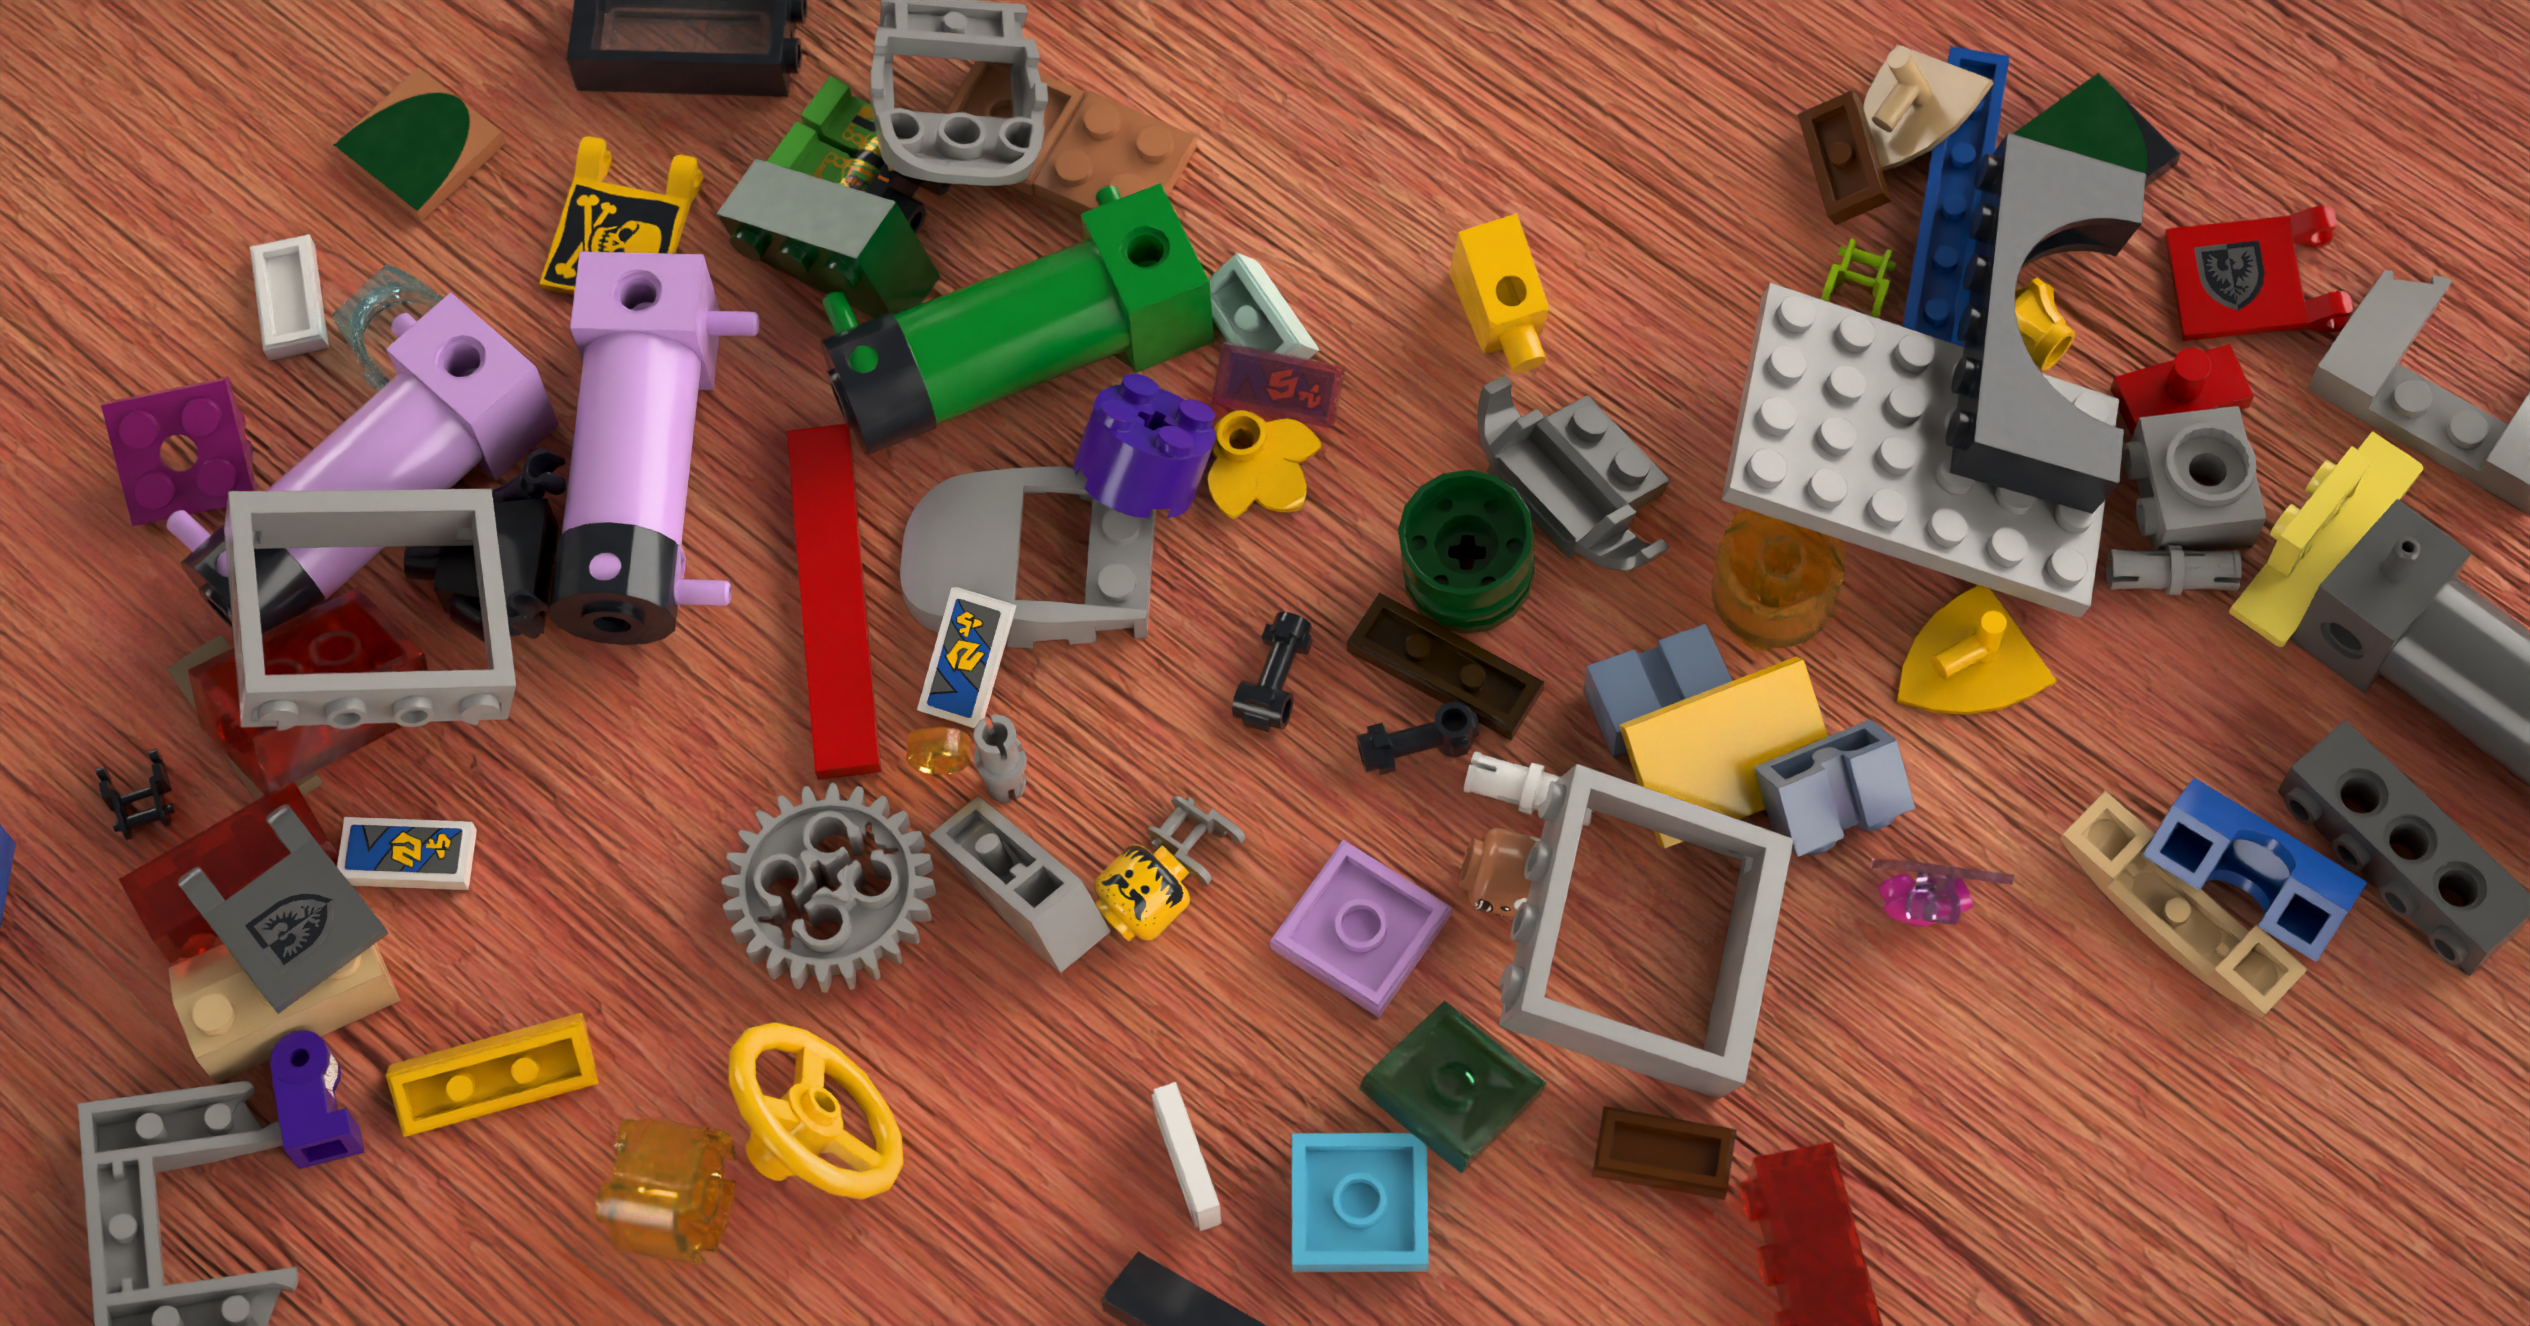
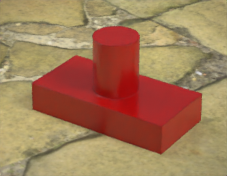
M2231 344L2206 351L2198 348L2183 349L2176 355L2174 360L2115 376L2110 388L2114 398L2119 399L2118 407L2131 436H2133L2138 420L2141 417L2239 406V409L2242 410L2249 408L2254 398V394Z

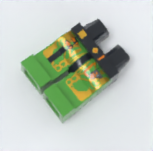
M831 75L801 114L803 124L796 121L767 160L768 163L895 201L915 235L923 226L927 215L924 203L912 198L918 187L920 186L941 196L945 195L953 184L916 179L891 169L881 156L872 105L852 95L850 85Z

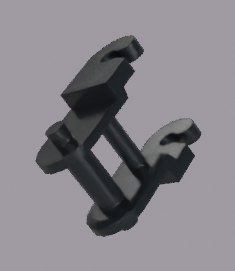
M157 748L148 751L149 757L154 763L151 765L154 775L149 778L150 787L120 796L115 791L106 767L96 768L97 776L101 780L98 784L102 799L111 811L115 810L118 822L112 823L115 832L122 831L126 840L132 839V829L157 820H161L165 827L171 826L169 814L175 813V809L172 803L166 804L164 793L172 791L163 758ZM153 796L156 807L128 816L126 804Z

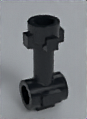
M1278 612L1272 625L1266 623L1261 638L1263 643L1271 646L1258 683L1241 681L1233 700L1232 715L1235 718L1242 719L1244 726L1269 732L1270 727L1283 730L1287 726L1293 709L1294 696L1292 692L1282 689L1296 653L1308 655L1313 642L1310 634L1312 625L1305 618L1289 612Z
M1454 701L1440 705L1434 722L1389 734L1383 723L1367 726V733L1356 735L1364 770L1366 773L1379 770L1380 775L1396 771L1395 758L1433 748H1438L1441 753L1449 757L1455 758L1466 755L1473 745V738L1479 735V722L1475 712H1471L1466 705Z

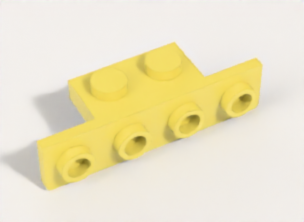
M2373 431L2358 450L2351 446L2337 465L2326 460L2314 474L2305 489L2307 493L2312 495L2301 510L2293 504L2289 505L2275 523L2269 535L2276 539L2277 543L2267 563L2232 605L2228 613L2276 646H2285L2296 632L2319 585L2396 499L2401 500L2420 476L2423 465Z

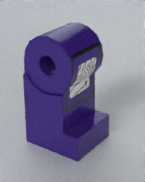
M307 1030L294 1031L283 1036L276 1043L271 1053L270 1065L285 1152L298 1169L364 1153L359 1125L347 1108L338 1110L335 1090L341 1080V1068L330 1048L320 1036Z

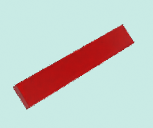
M847 424L788 430L787 442L815 773L818 780L881 772L850 429Z

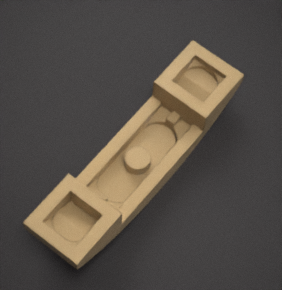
M2105 791L2061 836L2060 839L2099 889L2154 943L2211 988L2242 1008L2263 1018L2308 969L2263 929L2258 927L2257 924L2249 932L2202 889L2199 891L2142 856L2155 834Z

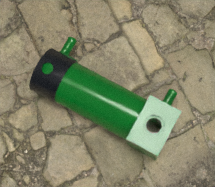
M1156 184L1123 198L1117 187L1112 185L1104 186L1095 196L1099 207L1081 214L1084 241L894 315L888 313L858 324L843 292L834 291L827 294L822 304L836 334L820 340L824 358L829 369L826 373L845 423L849 429H853L866 455L875 453L937 428V424L1125 351L1135 373L1213 343L1210 281L1162 184Z

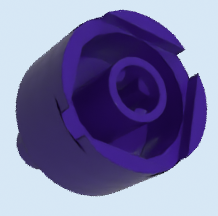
M1127 374L1123 377L1120 385L1108 387L1097 395L1073 463L1075 475L1081 470L1087 478L1084 489L1094 499L1118 512L1134 517L1149 518L1152 509H1170L1167 518L1179 516L1190 508L1215 442V431L1212 426L1215 418L1214 411L1201 401L1185 400L1173 393L1159 389L1156 382L1147 376Z

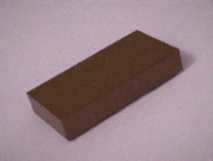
M1604 1106L1592 1177L1725 1200L1737 1129Z

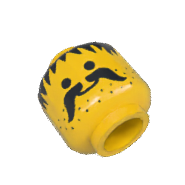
M1138 844L1131 845L1095 880L1094 890L1099 897L1095 904L1101 915L1128 942L1135 936L1145 941L1154 940L1189 905L1190 896L1188 890L1181 883L1189 872L1164 846H1161L1152 854L1144 846Z

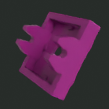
M229 377L108 401L101 405L132 526L166 520L171 514L179 510H184L190 515L227 507L229 491H258L251 466L253 462L252 444L249 440H246L244 432L246 426L245 417L241 410L236 407ZM173 435H183L190 438L195 443L198 451L197 461L194 466L184 471H176L169 468L163 462L160 452L165 439Z

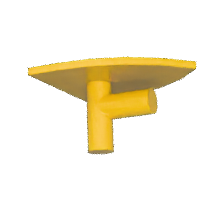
M1977 585L1957 596L1934 613L1915 637L1902 667L1897 703L1932 713L1972 715L2010 707L2056 684L2057 680L1991 589Z

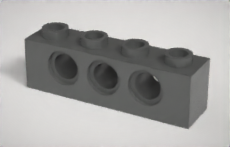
M2346 719L2289 769L2277 791L2284 798V803L2289 812L2301 823L2308 826L2313 825L2332 844V849L2337 858L2349 869L2356 872L2361 871L2380 890L2385 904L2400 917L2410 918L2429 936V941L2434 951L2449 964L2459 965L2471 976L2522 930L2530 920V893ZM2341 797H2352L2359 800L2366 807L2368 813L2360 814L2349 810L2342 802ZM2397 842L2406 845L2413 851L2416 860H2407L2399 857L2391 849L2390 843ZM2445 888L2456 892L2462 898L2465 907L2450 905L2441 897L2438 889Z

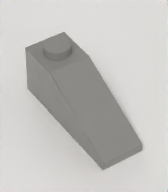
M980 796L974 798L929 835L934 845L1021 939L1060 973L1111 932L1083 881Z

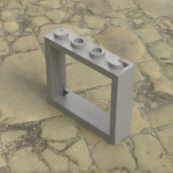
M492 489L228 492L224 533L241 727L277 726V731L300 725H330L338 729H349L368 723H397L401 726L416 727L436 721H464L468 724L478 725L479 720L508 719L516 681ZM473 545L488 670L265 675L254 549Z
M1576 764L1556 782L1550 781L1546 800L1539 805L1538 817L1545 820L1541 841H1537L1533 845L1525 865L1524 877L1531 880L1527 902H1523L1519 906L1511 927V940L1517 942L1513 964L1507 965L1498 984V988L1503 990L1500 1002L1504 1003L1499 1027L1720 1099L1744 1085L1746 1081L1794 839ZM1586 808L1742 861L1703 1050L1544 997Z

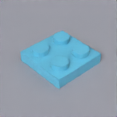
M1427 1133L1292 1134V1272H1428Z

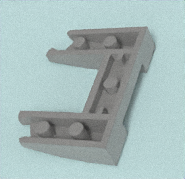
M2385 270L2317 366L2307 389L2530 514V392L2508 425L2400 365L2399 363L2449 289L2453 280L2441 276H2432L2429 283L2394 279L2393 271Z
M250 1081L78 1103L95 1326H268L267 1324L281 1290L295 1292L299 1282L297 1267L165 1286L156 1173L212 1163L283 1146L281 1128L278 1121L276 1120L262 1129L244 1103L255 1093Z

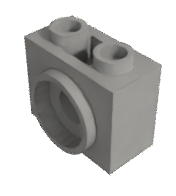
M2239 406L2139 418L2131 441L2124 444L2123 462L2127 478L2129 480L2136 479L2140 493V498L2136 503L2137 524L2142 536H2150L2152 549L2165 550L2167 545H2181L2183 551H2214L2254 546L2267 517L2255 473L2256 457L2252 446L2247 440ZM2191 476H2203L2209 479L2214 486L2200 485Z

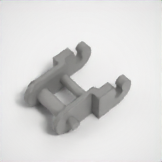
M1174 796L1171 800L1176 808L1160 829L1149 826L1146 830L1152 839L1150 844L1155 849L1164 846L1189 872L1187 876L1189 878L1195 874L1198 877V882L1203 886H1207L1211 882L1212 876L1202 865L1188 856V851L1204 831L1209 834L1216 831L1223 837L1229 833L1232 836L1231 840L1236 845H1241L1246 836L1237 825L1216 810L1212 809L1206 815L1194 806L1195 801L1190 797L1185 800L1182 797ZM1187 818L1197 826L1185 841L1180 844L1171 836Z

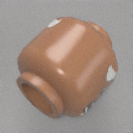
M1502 828L1489 830L1481 840L1472 838L1463 860L1459 879V887L1468 890V899L1472 907L1479 911L1514 919L1519 906L1523 902H1527L1531 880L1524 877L1528 855L1533 845L1537 841H1541V839Z

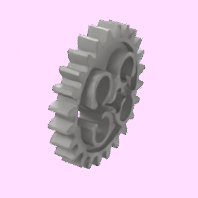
M830 783L825 800L816 801L809 786L803 787L802 804L796 807L783 795L779 796L778 805L781 814L773 818L769 814L758 810L755 814L761 827L759 834L746 830L738 832L741 844L747 852L727 853L726 856L730 869L738 874L721 879L725 894L734 897L723 904V909L728 920L738 921L731 928L737 944L751 941L746 948V952L753 964L769 956L766 968L770 977L774 980L781 976L788 967L791 968V979L794 987L797 989H801L810 974L816 975L822 992H828L833 975L842 974L848 988L854 989L856 985V971L862 968L875 980L880 979L881 975L877 960L884 956L891 962L900 965L903 959L897 943L901 940L918 945L921 941L918 930L911 921L925 922L930 921L932 917L929 905L920 900L936 896L933 879L924 877L932 872L934 867L930 854L919 853L925 847L921 831L907 833L910 822L905 811L896 813L888 818L890 807L887 798L883 795L875 800L870 807H867L863 788L859 786L852 792L848 801L841 800L836 783ZM871 825V834L874 837L876 846L881 849H887V852H898L897 854L884 855L883 850L872 851L870 858L876 878L888 880L891 882L890 886L885 892L877 896L870 897L859 893L861 887L866 883L861 864L857 860L851 863L848 851L844 847L830 853L818 851L817 846L823 839L834 835L843 836L850 841L854 856H859L864 853L865 843L863 838L866 837L867 826ZM779 879H796L798 884L791 894L797 910L801 914L806 911L809 921L814 927L822 922L834 921L842 925L840 931L830 939L818 940L808 934L803 919L794 920L792 924L794 937H791L790 949L786 950V940L783 937L781 928L771 926L770 923H760L761 920H772L773 918L775 924L786 923L788 917L782 898L770 895L768 893L769 888ZM824 882L832 887L840 884V887L834 892H831L826 887L818 890V887Z

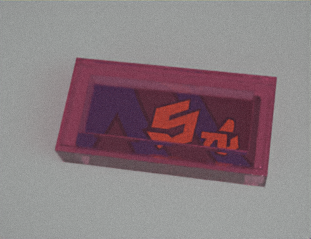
M1224 342L1222 343L1211 404L1333 428L1346 366Z

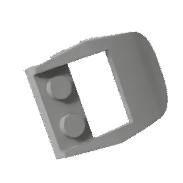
M881 0L880 26L877 27L869 93L881 156L891 169L902 175L926 181L983 186L1016 184L1030 176L1042 147L1045 128L1042 123L1044 109L1048 103L1047 83H1041L1037 66L1040 57L1035 39H1025L1022 29L1027 16L1025 4L974 0ZM894 54L1010 63L1012 118L973 116L961 112L951 114L915 112L894 108L892 68Z
M1063 466L990 470L949 478L936 485L920 500L907 522L903 537L900 581L904 602L912 616L921 625L937 633L940 630L951 588H962L1017 605L1006 641L1007 647L1034 648V641L1068 639L1069 645L1097 642V631L1134 628L1135 638H1145L1148 636L1156 509L1151 510L1149 518L1134 517L1113 510L1094 499L1084 489L1087 478L1081 471L1075 475L1074 469ZM1024 493H1069L1079 495L1080 500L1092 502L1085 604L1015 600Z

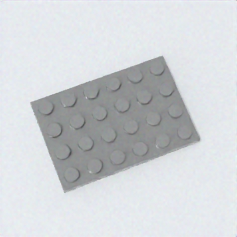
M1769 283L1761 296L1721 500L2081 618L2091 606L2105 500L2092 514L1950 473L1953 447L1947 446L1945 439L1949 421L1957 409L1959 394L1952 392L1951 385L1956 366L1963 357L1964 347ZM2043 374L2049 383L2076 407L2090 416L2116 427L2119 399Z

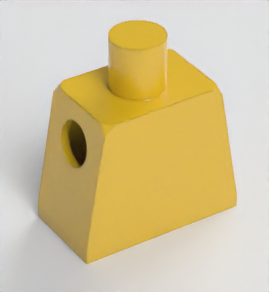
M1517 213L1459 231L1449 274L1483 353H1492L1503 349L1512 373H1523L1542 365L1546 361V357L1538 337L1542 334L1549 308Z

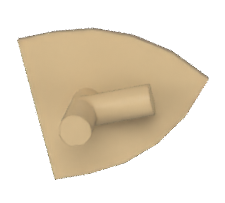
M1897 44L1880 68L1867 92L1863 105L1882 171L1906 164L1932 150L1954 133L1976 109L1993 85V81Z

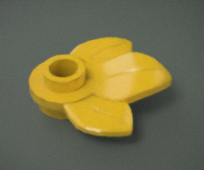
M1244 410L1231 412L1219 420L1214 426L1215 442L1212 448V453L1216 460L1207 478L1209 492L1219 510L1231 519L1241 516L1254 501L1262 507L1276 512L1287 513L1301 510L1306 501L1307 485L1299 463L1308 460L1321 449L1322 444L1318 437L1306 425L1296 420L1286 418L1265 422L1256 414ZM1240 438L1248 439L1253 443L1247 449H1235L1231 446L1233 441Z

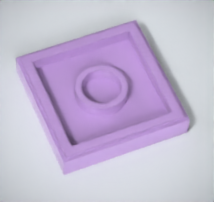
M1342 840L1270 940V949L1380 1018L1451 917L1452 907L1345 840Z

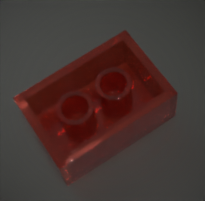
M358 587L262 634L265 675L428 671L425 653ZM232 648L187 670L200 727L265 796L403 727L397 723H368L349 729H338L330 725H300L277 731V726L241 727L235 649Z

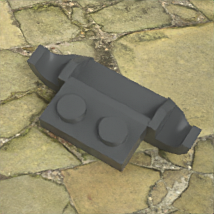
M1505 375L1482 387L1478 404V432L1480 443L1490 462L1487 473L1495 475L1516 489L1528 507L1531 519L1568 558L1578 553L1592 563L1608 569L1631 570L1656 560L1670 548L1663 539L1653 544L1645 543L1628 528L1636 514L1635 510L1661 497L1670 479L1588 395L1547 417L1538 409L1521 417L1512 401L1511 389L1513 383Z

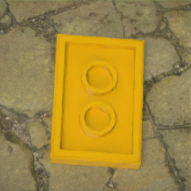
M1797 656L1619 724L1639 786L1738 820L1765 810L1754 770L1755 766L1828 737L1804 659ZM1654 831L1658 845L1664 849L1683 842L1680 839Z

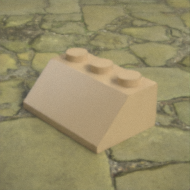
M377 943L279 1014L224 944L168 968L173 1004L193 1055L216 1084L270 1060L276 1043L289 1033L307 1030L321 1037L401 1001Z

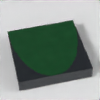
M2100 73L2091 77L2013 133V135L2146 174L2145 187L2177 165L2181 154Z

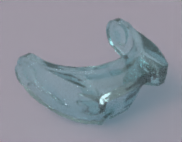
M387 264L331 315L341 335L364 370L365 374L362 375L364 380L375 390L379 387L382 389L390 381L368 357L363 342V334L371 319L385 308L396 304L416 302L433 308L443 299V297L414 276Z

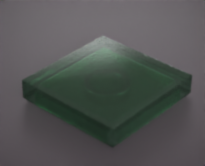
M1444 1000L1363 1077L1359 1090L1462 1174L1541 1096L1547 1083Z

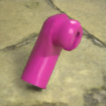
M1906 873L1891 877L1879 885V893L1886 903L1882 908L1887 916L1913 926L1924 927L1973 908L1971 895L1961 878L1925 892H1916L1912 877Z

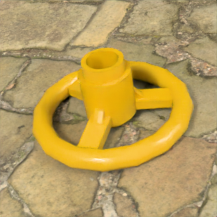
M773 1022L744 1030L729 1051V1086L741 1116L751 1128V1138L746 1143V1153L752 1165L771 1180L782 1181L788 1176H797L828 1194L861 1200L888 1191L903 1168L902 1135L887 1103L867 1074L837 1047L805 1029ZM775 1049L796 1054L794 1086L780 1099L762 1095L756 1080V1059L761 1052ZM824 1072L846 1089L866 1113L870 1129L876 1141V1151L843 1130L840 1105L836 1098L828 1090L824 1089ZM821 1153H833L860 1172L837 1168L818 1156Z

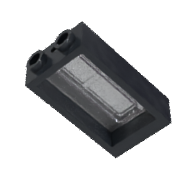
M574 0L566 59L577 91L788 97L791 74H799L801 71L802 46L800 38H795L796 23L805 24L807 0Z

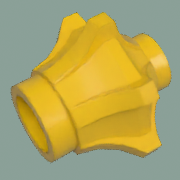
M2035 278L2027 286L2015 288V311L2019 331L2027 351L2036 366L2046 371L2054 366L2068 350L2074 340L2075 331L2065 324L2066 321L2058 313L2054 303V289L2039 278Z

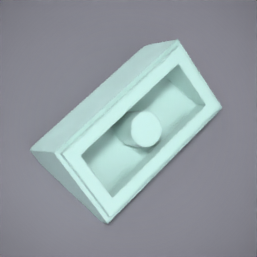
M1236 253L1209 278L1212 320L1235 352L1300 364L1319 351L1318 346L1256 260Z

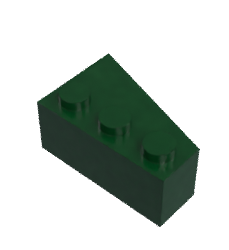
M759 159L754 160L717 212V216L731 235L729 239L730 244L741 255L753 261L760 260L825 294L834 291L843 292L851 307L873 318L888 313L894 315L922 304L940 278L938 271L895 201Z

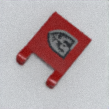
M2322 205L2308 208L2290 216L2167 228L2165 239L2183 341L2298 329H2312L2322 332L2342 331L2349 321V316L2353 310L2350 295L2345 291H2335L2305 301L2294 245L2321 247L2331 243L2333 238L2332 230L2335 229L2337 223L2334 210L2330 206Z

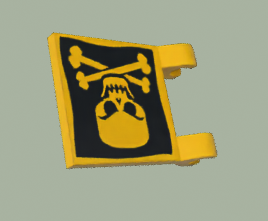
M591 136L582 138L578 148L574 178L539 283L541 288L574 295L580 252L676 254L690 206L697 196L703 181L702 172L697 168V159L684 155H676L673 158L669 170L666 195L602 182L611 166V153L605 150V140Z

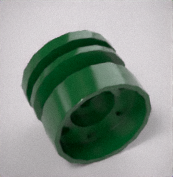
M1473 470L1443 473L1420 486L1404 506L1398 528L1406 594L1419 614L1448 630L1464 634L1492 630L1513 618L1529 598L1535 575L1534 535L1530 511L1516 489L1495 475ZM1463 559H1475L1473 569H1461Z

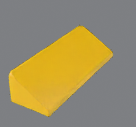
M583 1013L573 1014L391 1064L385 1074L403 1137L599 1083Z

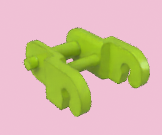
M1851 238L1847 248L1840 246L1838 255L1844 256L1841 266L1832 264L1821 300L1829 302L1835 286L1843 285L1844 279L1873 287L1872 295L1876 298L1871 316L1879 319L1890 285V280L1884 279L1887 270L1894 271L1896 262L1890 261L1892 250L1888 249L1884 257L1856 249V239ZM1854 261L1879 269L1876 279L1848 271L1850 262Z

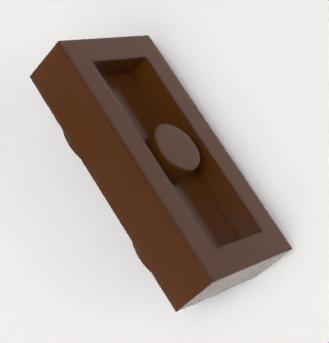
M1853 90L1797 114L1827 217L1835 225L1891 202L1861 99Z

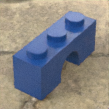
M2195 777L2174 802L2142 855L2199 891L2210 880L2225 881L2243 889L2263 909L2264 917L2258 927L2315 962L2318 961L2367 884L2365 880Z

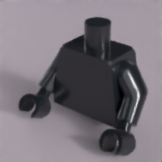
M543 448L536 449L529 454L523 465V473L492 491L510 637L518 636L522 633L531 639L538 638L540 633H544L546 613L549 609L548 599L559 525L548 499L542 497L545 495V492L553 495L562 494L566 489V480L553 473L556 468L565 464V459ZM473 545L406 546L404 552V573L406 578L434 580V591L445 613L449 614L450 619L485 643Z

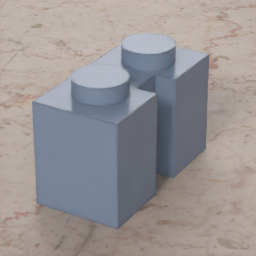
M1703 624L1658 640L1656 648L1637 654L1635 649L1588 665L1584 694L1612 756L1616 757L1627 753L1619 724L1731 682L1732 678L1707 625Z
M1871 719L1754 767L1771 830L1794 839L1791 852L1797 857L1804 854L1814 855L1828 851L1838 840L1845 838L1844 829L1856 824L1861 830L1881 829L1891 824L1896 816L1915 809L1898 742Z

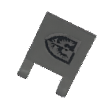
M287 804L271 812L266 817V821L275 831V835L289 851L290 855L230 898L224 900L200 867L191 869L178 880L179 886L278 1014L389 934L384 925Z

